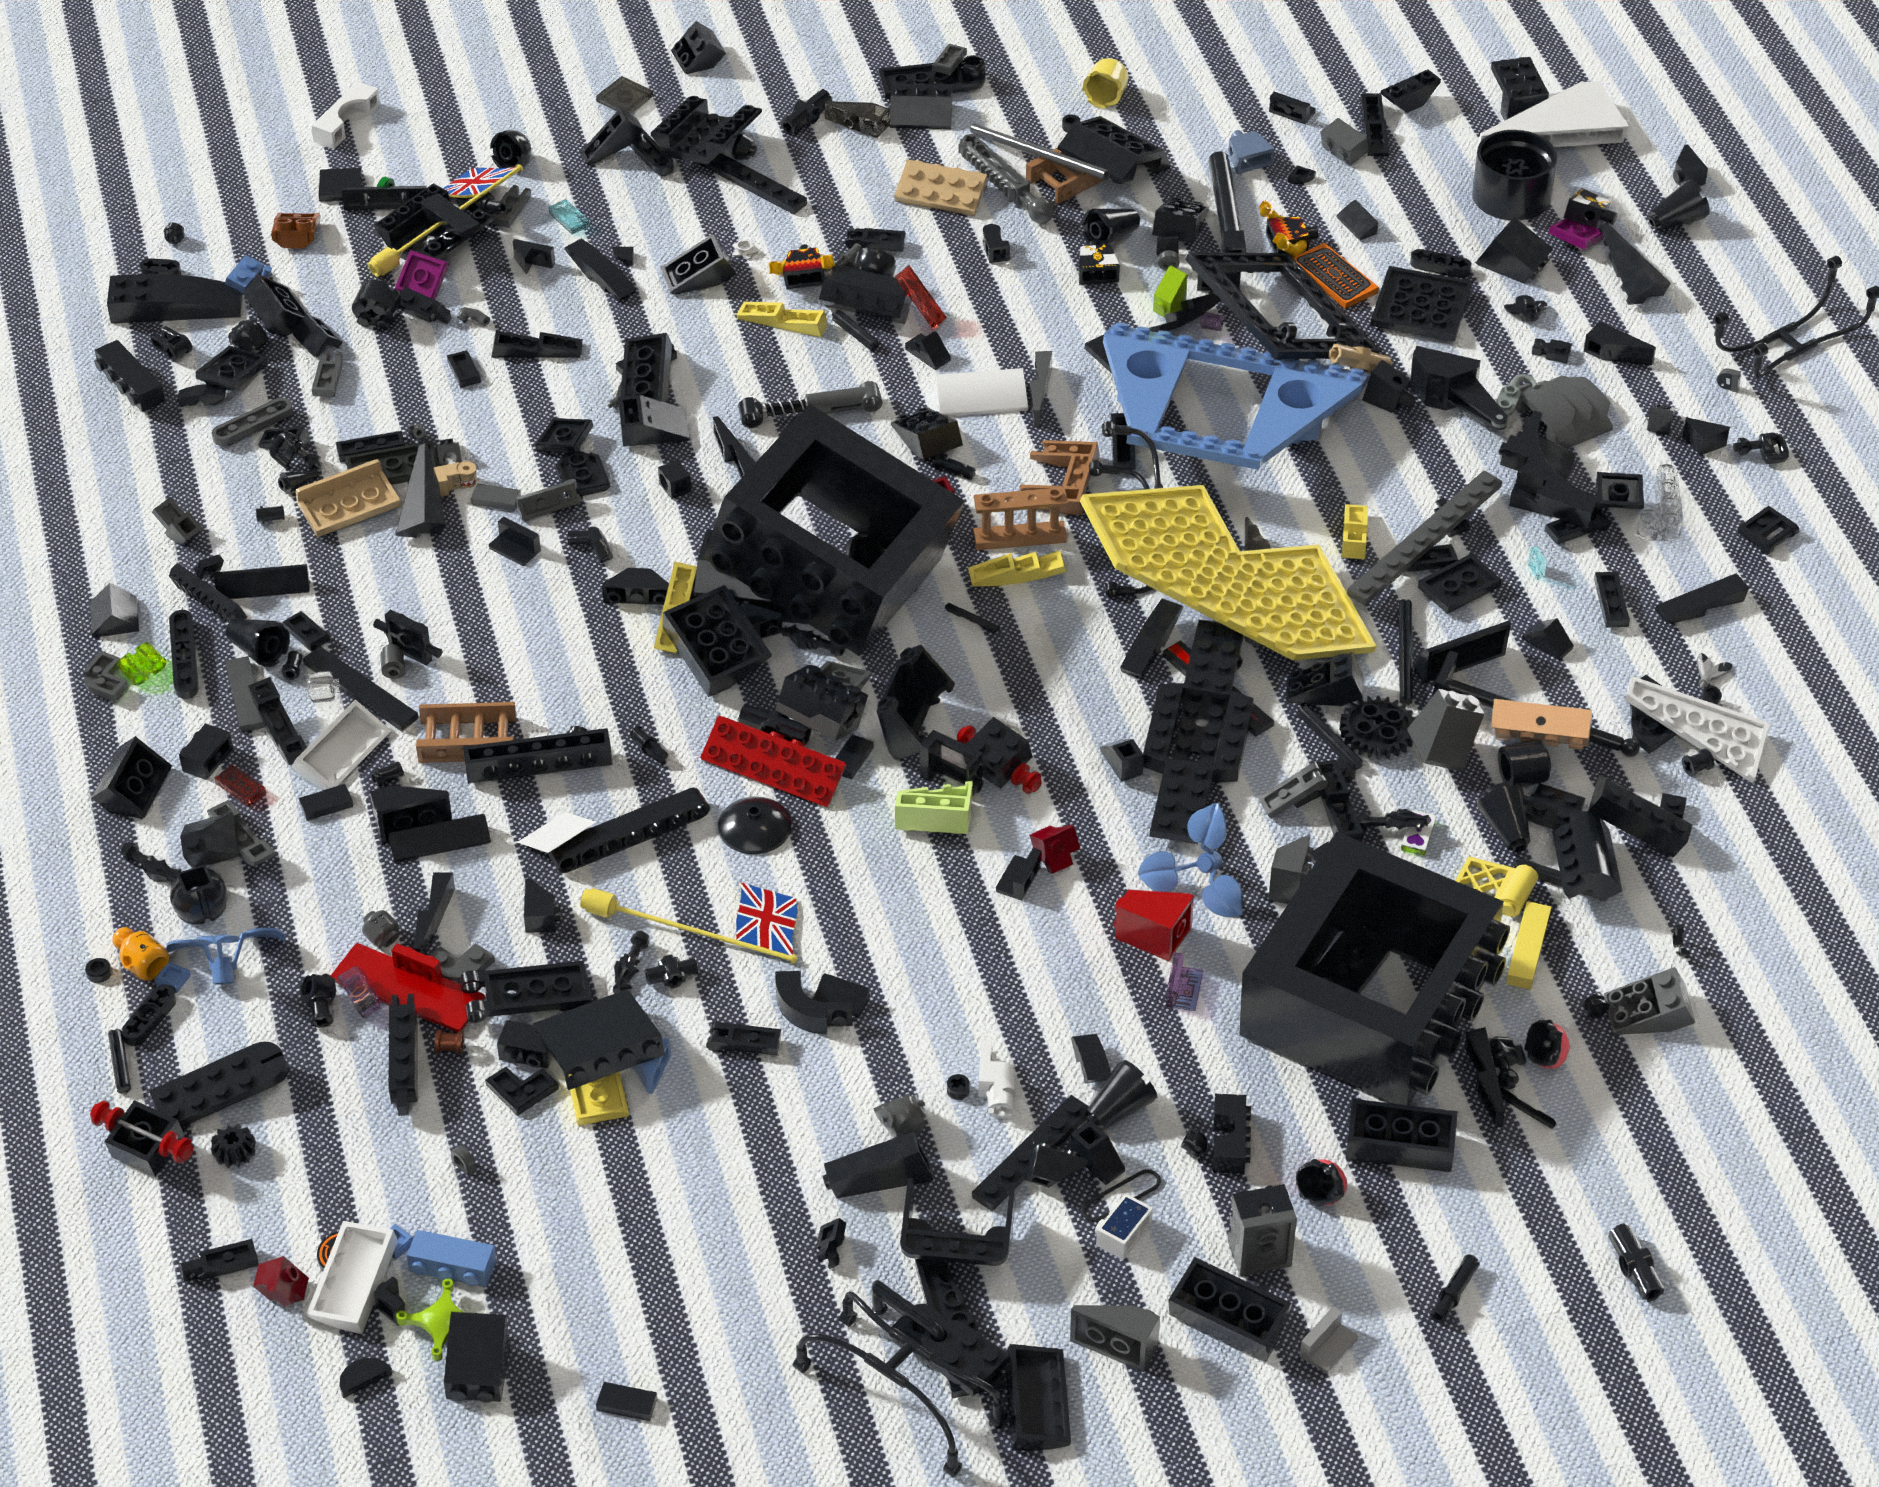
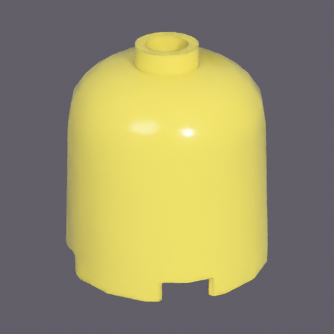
M1106 58L1098 61L1083 82L1082 91H1085V95L1088 97L1087 101L1095 107L1105 109L1107 106L1116 105L1128 83L1129 75L1127 69L1116 59Z

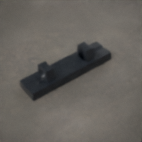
M427 186L343 187L344 210L397 209L427 188Z

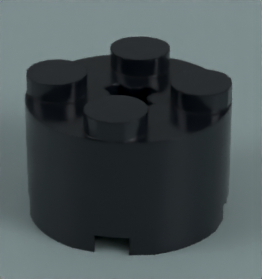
M367 280L365 284L360 286L352 304V312L357 318V323L363 327L374 325L387 330L392 324L401 304L399 292L396 289L392 291L388 288L389 284L384 281Z

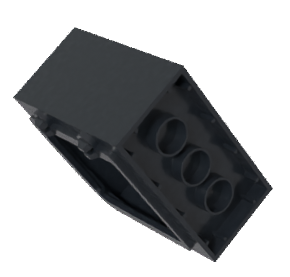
M809 404L726 494L703 558L708 560L718 572L730 574L749 586L756 596L769 599L787 610L797 622L809 624L828 636L835 646L843 649L847 648L860 657L941 560L965 500ZM800 496L856 532L873 534L879 539L885 551L872 567L868 569L781 513L795 497Z
M1336 831L1242 972L1239 1035L1389 1102L1409 1105L1417 1091L1425 1095L1431 1092L1439 1074V1066L1434 1065L1439 1055L1447 1058L1453 1056L1462 1035V1030L1457 1028L1462 1018L1471 1022L1475 1020L1484 1000V993L1479 992L1484 982L1495 986L1503 973L1506 958L1498 954L1503 950L1510 933V926L1501 923L1504 901ZM1347 927L1390 948L1391 952L1433 970L1406 1014L1311 973L1338 932L1344 931Z

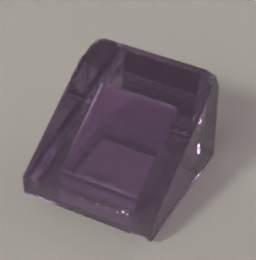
M1206 312L1200 317L1199 323L1204 329L1222 331L1225 316Z

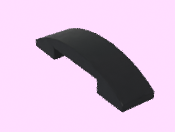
M271 677L248 685L257 711L273 743L288 765L293 764L307 746L302 736L298 735L280 701V694Z

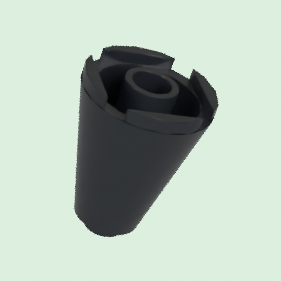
M1691 179L1682 183L1650 211L1648 221L1652 228L1663 230L1705 219L1710 214V207L1707 198H1702L1699 193L1702 191L1701 187Z
M1134 209L1088 210L1082 218V226H1085L1083 237L1087 244L1095 240L1100 245L1112 246L1139 227L1140 216Z
M236 618L231 620L226 627L227 639L263 667L277 665L280 662L278 659L282 654L286 655L289 649L290 633L278 621Z
M1503 782L1487 788L1484 791L1485 796L1481 799L1479 796L1477 797V808L1509 851H1524L1531 840L1522 786L1517 782V786H1511L1510 782Z
M1127 1060L1121 1061L1116 1065L1085 1111L1087 1115L1085 1119L1087 1122L1091 1120L1101 1130H1105L1153 1103L1158 1097L1157 1092L1151 1082L1146 1084L1141 1078L1144 1076L1141 1070Z

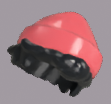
M1550 1019L1538 1020L1531 1024L1528 1030L1524 1050L1528 1052L1527 1056L1532 1063L1546 1069H1556L1565 1062L1570 1050V1042L1561 1026L1553 1023Z
M1312 1159L1303 1164L1296 1172V1185L1298 1186L1300 1198L1309 1200L1312 1206H1324L1334 1204L1344 1196L1347 1190V1178L1342 1169L1332 1161Z

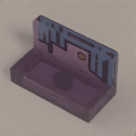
M1174 952L1167 987L1166 1007L1196 1011L1203 970L1184 967V953Z

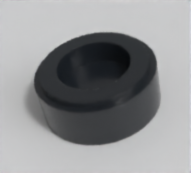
M104 958L92 959L85 966L88 980L94 983L104 982L112 974L110 962Z

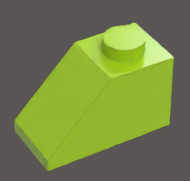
M1173 266L1168 267L1154 293L1153 311L1165 318V314L1182 310L1181 301H1185L1187 296L1188 274Z

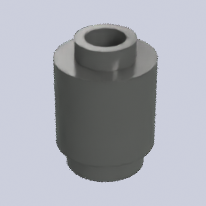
M395 644L384 646L380 653L382 674L390 679L401 677L405 673L403 651Z

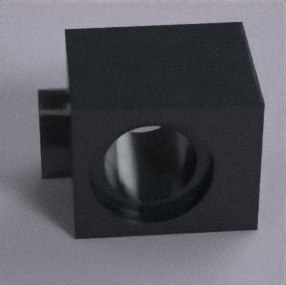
M678 459L658 467L659 484L671 499L691 492V476Z

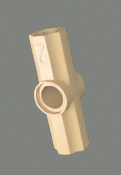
M1333 344L1332 349L1329 350L1331 363L1350 367V370L1351 368H1359L1364 370V372H1372L1381 360L1386 361L1392 366L1389 356L1371 352L1370 348Z

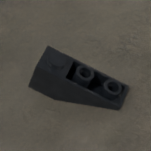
M1600 321L1586 334L1584 352L1601 360L1652 365L1654 363L1655 346Z

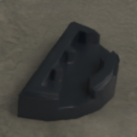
M362 1358L353 1361L340 1375L339 1387L342 1397L345 1398L392 1374V1368L385 1361L377 1358Z

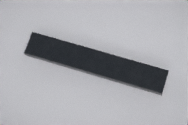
M321 646L303 658L305 666L398 730L403 731L418 719V712Z

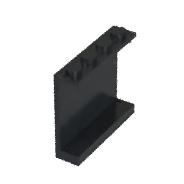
M628 989L533 1023L534 1030L563 1070L568 1090L665 1055L661 1033Z

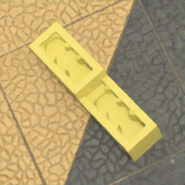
M743 302L737 313L739 320L822 337L828 326L824 310L785 309L783 303Z
M674 561L654 649L677 654L676 647L662 628L663 612L690 600L697 566Z
M1526 902L1507 975V985L1532 989L1551 906Z

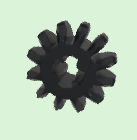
M238 1123L235 1127L231 1128L227 1124L225 1130L218 1129L217 1135L212 1136L210 1149L212 1156L216 1158V1162L219 1165L225 1164L228 1169L232 1165H236L239 1168L242 1162L249 1163L250 1157L255 1156L256 1140L248 1127L242 1128Z

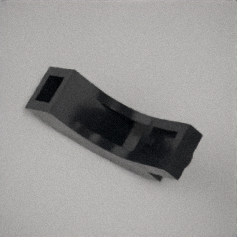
M775 971L777 1004L782 1015L791 1024L807 1032L827 1034V1026H853L852 1002H820L813 1000L802 990L801 971Z

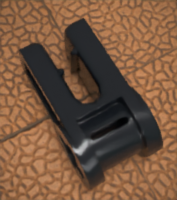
M167 326L161 329L162 336L156 333L150 335L152 346L173 362L178 360L180 355L193 350L190 340L185 335Z

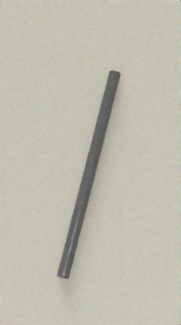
M975 123L970 127V132L975 135L1103 180L1110 178V171Z

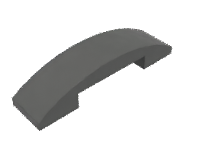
M229 800L207 810L210 818L229 812L233 813L240 853L239 857L247 864L255 867L276 856L275 851L264 839L259 840L243 822L240 812Z

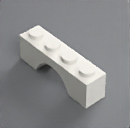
M357 82L311 125L313 141L335 149L346 138L344 122L347 119L355 116H369L380 106L378 88L361 82Z

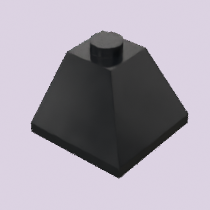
M232 812L186 824L180 834L183 858L191 868L204 864L207 866L240 856Z

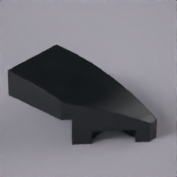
M218 554L199 560L198 566L194 567L196 576L203 580L213 578L214 572H220L224 560L221 555Z

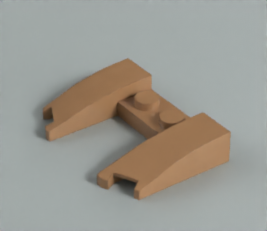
M1043 440L1042 446L1045 449L1042 452L1032 450L1030 452V459L1055 466L1068 467L1063 485L1020 484V491L1065 487L1068 506L1059 507V513L1082 515L1084 508L1080 503V499L1086 493L1090 480L1089 463L1098 461L1100 457L1098 442ZM1041 508L1050 511V508Z

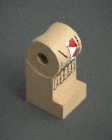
M457 462L433 468L440 497L449 495L450 490L471 488L477 483L476 465L472 462Z

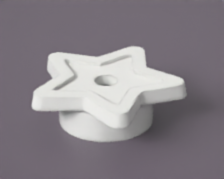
M744 239L733 244L735 249L732 254L733 257H743L746 260H750L752 254L759 252V249L753 247V243L750 240Z

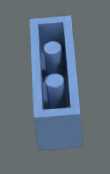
M417 1230L407 1253L409 1271L418 1275H430L443 1280L451 1279L464 1282L471 1286L487 1287L496 1264L494 1245Z

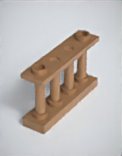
M1057 148L1054 149V150H1052V151H1055V152L1064 154L1062 151L1058 150ZM1040 157L1026 163V180H1030V184L1042 179L1055 189V203L1057 205L1104 181L1083 172L1076 175L1066 166ZM1059 171L1068 180L1060 183L1050 174Z
M1065 487L974 495L976 514L982 513V527L973 528L976 550L1067 543L1064 521H1059V507L1068 506ZM1050 508V522L1036 523V509ZM1027 510V524L1014 525V511ZM1005 511L1004 526L991 527V513Z
M515 702L419 705L421 725H427L426 739L416 740L418 763L465 762L463 746L514 740L513 737L507 736L508 722H517ZM499 722L498 737L483 738L484 723ZM460 723H475L474 738H459ZM436 724H450L449 739H435Z

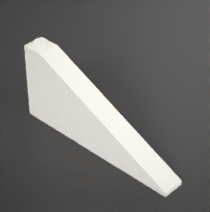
M1599 81L1580 82L1480 133L1475 151L1477 152L1480 142L1485 137L1502 130L1529 131L1544 137L1554 147L1623 143L1629 125Z

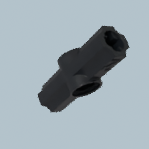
M822 89L807 101L799 100L794 106L793 112L781 121V128H783L785 133L791 136L807 123L815 124L819 119L820 113L833 103L829 92Z
M744 704L738 717L739 723L768 734L773 731L783 735L786 740L792 741L794 739L805 745L808 743L812 732L811 728L790 719L775 709L768 712Z
M1625 1223L1616 1225L1614 1229L1609 1231L1608 1237L1619 1256V1265L1623 1275L1631 1278L1642 1300H1647V1302L1656 1300L1664 1293L1665 1288L1654 1270L1651 1252L1646 1247L1642 1248L1630 1225Z

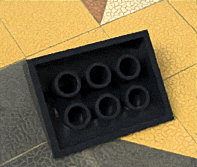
M725 585L663 612L662 628L708 697L729 689L772 657L771 652Z

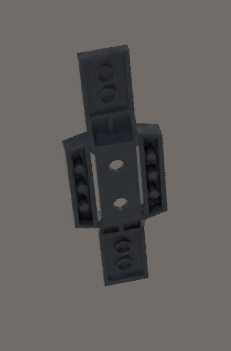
M1198 620L1184 683L1159 684L1143 751V767L1163 774L1150 828V837L1198 844L1190 838L1187 825L1190 817L1196 811L1206 808L1213 782H1237L1253 712L1254 698L1232 691L1244 635L1219 622ZM1182 703L1184 710L1173 758H1169ZM1224 714H1226L1225 720H1224L1223 729H1222V734H1221V738H1220V743H1219V747H1218V752H1217V757H1216L1215 765H1213V764H1214V760H1215L1216 751H1217L1218 741H1219V737H1220V732H1221V728H1222V723H1223V719H1224ZM1204 719L1208 724L1201 727L1196 725L1195 721ZM1191 754H1196L1201 759L1192 762L1187 757Z

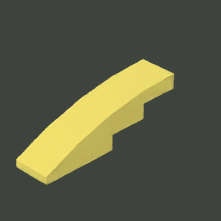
M1060 550L1038 557L1035 551L1015 559L1012 553L968 567L973 587L1018 584L1067 572Z

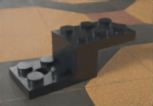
M1531 57L1491 62V70L1503 92L1500 113L1504 121L1548 99L1549 92Z

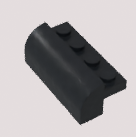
M1578 811L1569 814L1571 822L1552 831L1564 894L1568 899H1571L1591 889L1601 902L1622 892L1610 829L1602 819L1588 811Z

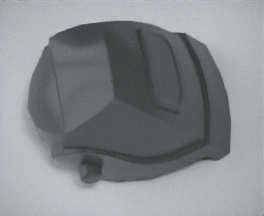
M906 1094L873 1108L878 1120L894 1137L912 1131L917 1136L924 1129L925 1114L922 1107L925 1106V1102L923 1100L919 1101L917 1095L910 1096Z

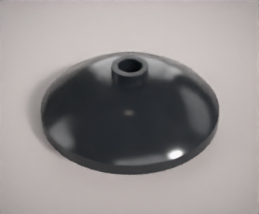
M757 796L746 797L731 803L723 810L718 820V831L722 841L731 849L745 854H762L777 849L788 839L791 832V817L786 808L775 800Z

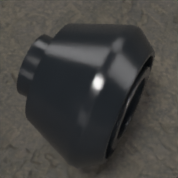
M746 133L739 134L732 149V156L736 160H748L750 157H754L757 150L755 140Z

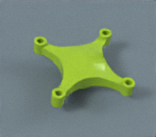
M445 1279L442 1282L443 1293L430 1307L414 1314H407L403 1310L396 1314L397 1323L400 1326L415 1325L423 1328L432 1336L434 1347L431 1353L434 1361H441L443 1359L442 1351L448 1340L451 1312H463L451 1299L452 1292L454 1291L451 1279Z

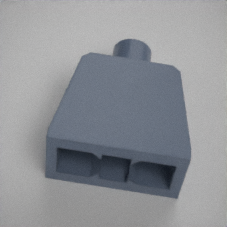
M1236 130L1229 139L1228 155L1236 173L1241 174L1273 165L1274 147L1255 131L1243 134L1240 130Z

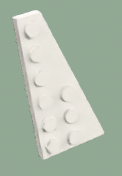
M1633 676L1631 677L1624 700L1699 749H1708L1714 759L1751 783L1754 782L1769 722Z

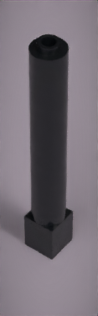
M1222 151L1214 152L1210 155L1208 161L1222 238V253H1246L1244 231L1241 230L1229 156Z

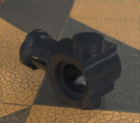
M326 973L322 975H308L300 985L301 999L307 1002V1006L312 1010L310 1023L313 1027L317 1028L326 1027L333 1023L329 1006L332 1004L337 992L335 978Z

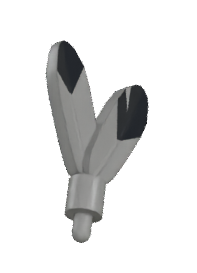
M1700 653L1697 657V667L1701 676L1699 681L1700 688L1703 689L1708 686L1711 680L1728 674L1733 665L1729 662H1722L1711 668L1709 658L1705 654Z

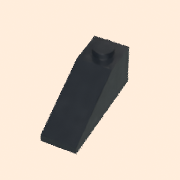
M619 108L580 153L586 164L590 166L630 146L644 130L636 117Z

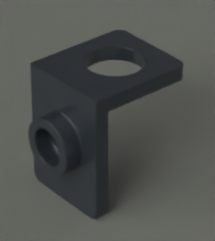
M453 438L440 440V444L436 445L440 466L447 465L443 460L447 452H453L456 455L457 460L455 463L462 462L459 442H454Z

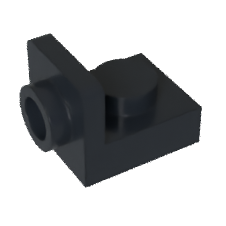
M391 1277L386 1282H382L374 1291L375 1306L377 1310L399 1326L396 1314L399 1311H405V1302L399 1296L398 1280L395 1277Z

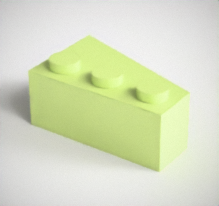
M973 781L965 782V786L952 788L950 784L943 785V789L928 791V787L897 791L895 829L968 834L972 809Z

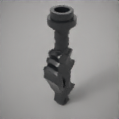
M796 624L790 627L785 626L781 629L782 636L789 637L800 649L816 650L820 647L830 650V654L835 657L842 656L845 649L835 646L831 641L821 639V635H815L813 630L805 631L798 629Z
M1398 809L1397 812L1386 813L1385 817H1370L1368 813H1362V815L1357 817L1363 831H1368V828L1371 826H1385L1387 829L1396 827L1398 830L1406 827H1416L1421 830L1430 823L1429 815L1419 816L1417 813L1407 809Z
M126 842L121 848L120 853L123 855V858L127 861L137 860L149 879H152L154 882L169 881L173 883L177 877L176 873L182 871V868L172 869L169 867L165 859L157 860L153 855H144L139 851V846L135 843Z
M637 931L630 939L633 944L629 954L625 953L623 957H620V961H616L614 965V994L626 989H632L630 980L639 972L637 969V965L640 963L638 956L641 950L646 949L650 943V937L647 933Z

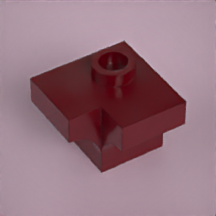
M1070 824L1063 827L1048 826L1029 835L1033 848L1042 850V861L1047 871L1051 874L1073 865L1070 853L1081 849L1075 827Z
M282 1256L258 1264L253 1287L268 1300L276 1299L285 1307L293 1304V1301L296 1303L304 1300L309 1277Z

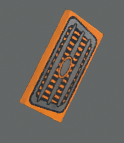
M1325 243L1293 257L1322 290L1345 309L1378 293L1379 287Z

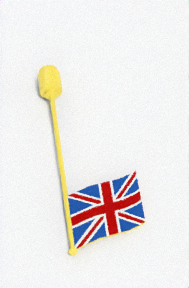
M516 165L513 168L483 167L470 169L443 189L449 192V197H474L459 207L460 210H464L517 172H522L523 167ZM436 223L397 251L394 248L386 247L370 259L371 261L368 263L370 271L376 277L384 276L400 265L399 254L443 223Z
M740 882L741 900L736 918V940L619 906V901L616 900V894L595 888L591 890L585 889L581 897L580 907L591 914L610 918L612 914L615 915L617 911L786 959L791 961V964L797 962V956L793 954L792 939L797 919L796 898Z

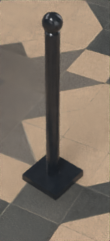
M1450 651L1435 681L1432 694L1433 697L1437 690L1441 689L1467 696L1472 695L1478 699L1480 704L1493 708L1494 699L1514 701L1453 680L1458 653ZM1591 727L1590 742L1616 751L1621 750L1622 754L1626 757H1634L1639 753L1640 745L1637 740L1633 738L1624 740L1623 737Z

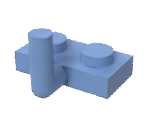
M245 255L226 277L225 284L244 293L257 274L262 272V276L270 278L272 268L268 265L264 266L263 263Z

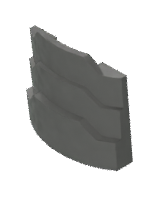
M1561 375L1549 381L1543 380L1538 382L1536 389H1533L1532 384L1528 383L1519 386L1521 394L1516 410L1519 413L1529 409L1541 412V420L1547 425L1545 439L1565 449L1613 430V425L1608 418L1610 401L1596 385L1585 377Z

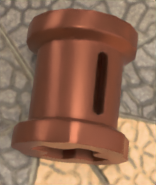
M437 1030L435 1037L436 1053H441V1051H454L457 1054L463 1053V1031L455 1034L443 1033L442 1030Z

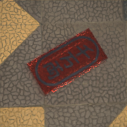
M234 765L229 766L214 778L215 784L248 807L266 794V788Z

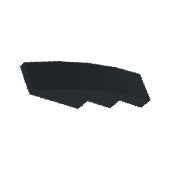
M581 238L564 248L589 280L594 279L603 291L608 290L618 303L635 294L636 288L606 256Z
M1212 293L1181 301L1182 310L1165 314V324L1149 327L1151 332L1158 333V331H1170L1179 328L1202 316L1217 305L1221 299Z
M1163 598L1160 600L1131 645L1120 667L1121 672L1143 679L1150 663H1154L1161 647H1165L1184 608L1182 605Z

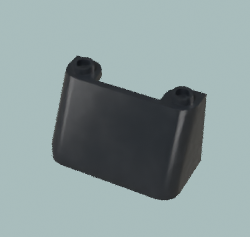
M922 645L913 648L908 647L901 652L894 673L882 699L877 705L876 712L888 752L896 760L920 752V744L926 738L920 732V729L930 706L938 704L940 702L938 696L945 690L948 693L952 692L955 685L954 681Z

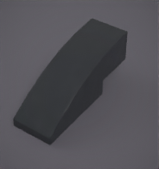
M1111 413V422L1115 425L1127 426L1124 413ZM1115 434L1111 437L1113 466L1136 470L1135 445L1126 443L1127 435Z

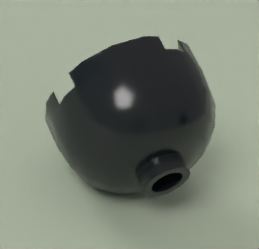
M511 129L496 133L490 143V149L493 148L494 154L491 156L492 160L500 169L513 168L516 165L524 167L530 160L532 154L530 141L520 131Z
M863 248L856 252L853 268L890 277L894 276L896 260L891 254L880 249L877 252L870 251L871 248Z

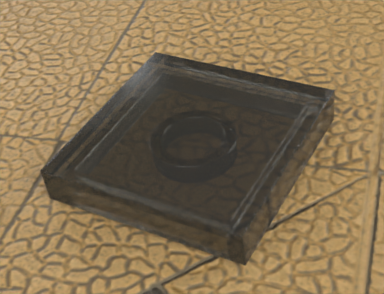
M621 76L596 95V102L615 111L621 108L631 114L653 97V90Z

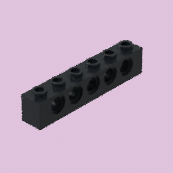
M608 728L463 746L468 784L612 765Z

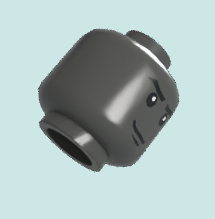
M371 911L364 917L362 933L375 947H389L398 939L399 924L387 911Z

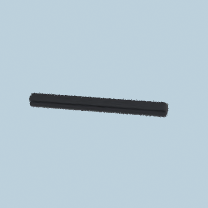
M1401 599L1399 601L1400 703L1403 705H1410L1413 699L1412 602L1409 599Z

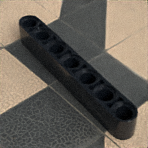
M692 787L586 829L547 854L560 873H568L702 819L709 813L710 805L699 789Z

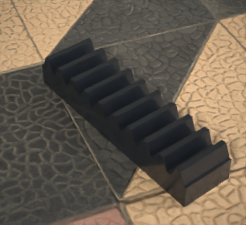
M176 563L170 569L169 577L178 589L181 588L184 593L187 592L190 597L193 596L196 601H199L203 606L205 605L209 610L211 609L220 618H224L226 622L229 623L236 618H247L240 605L180 564Z

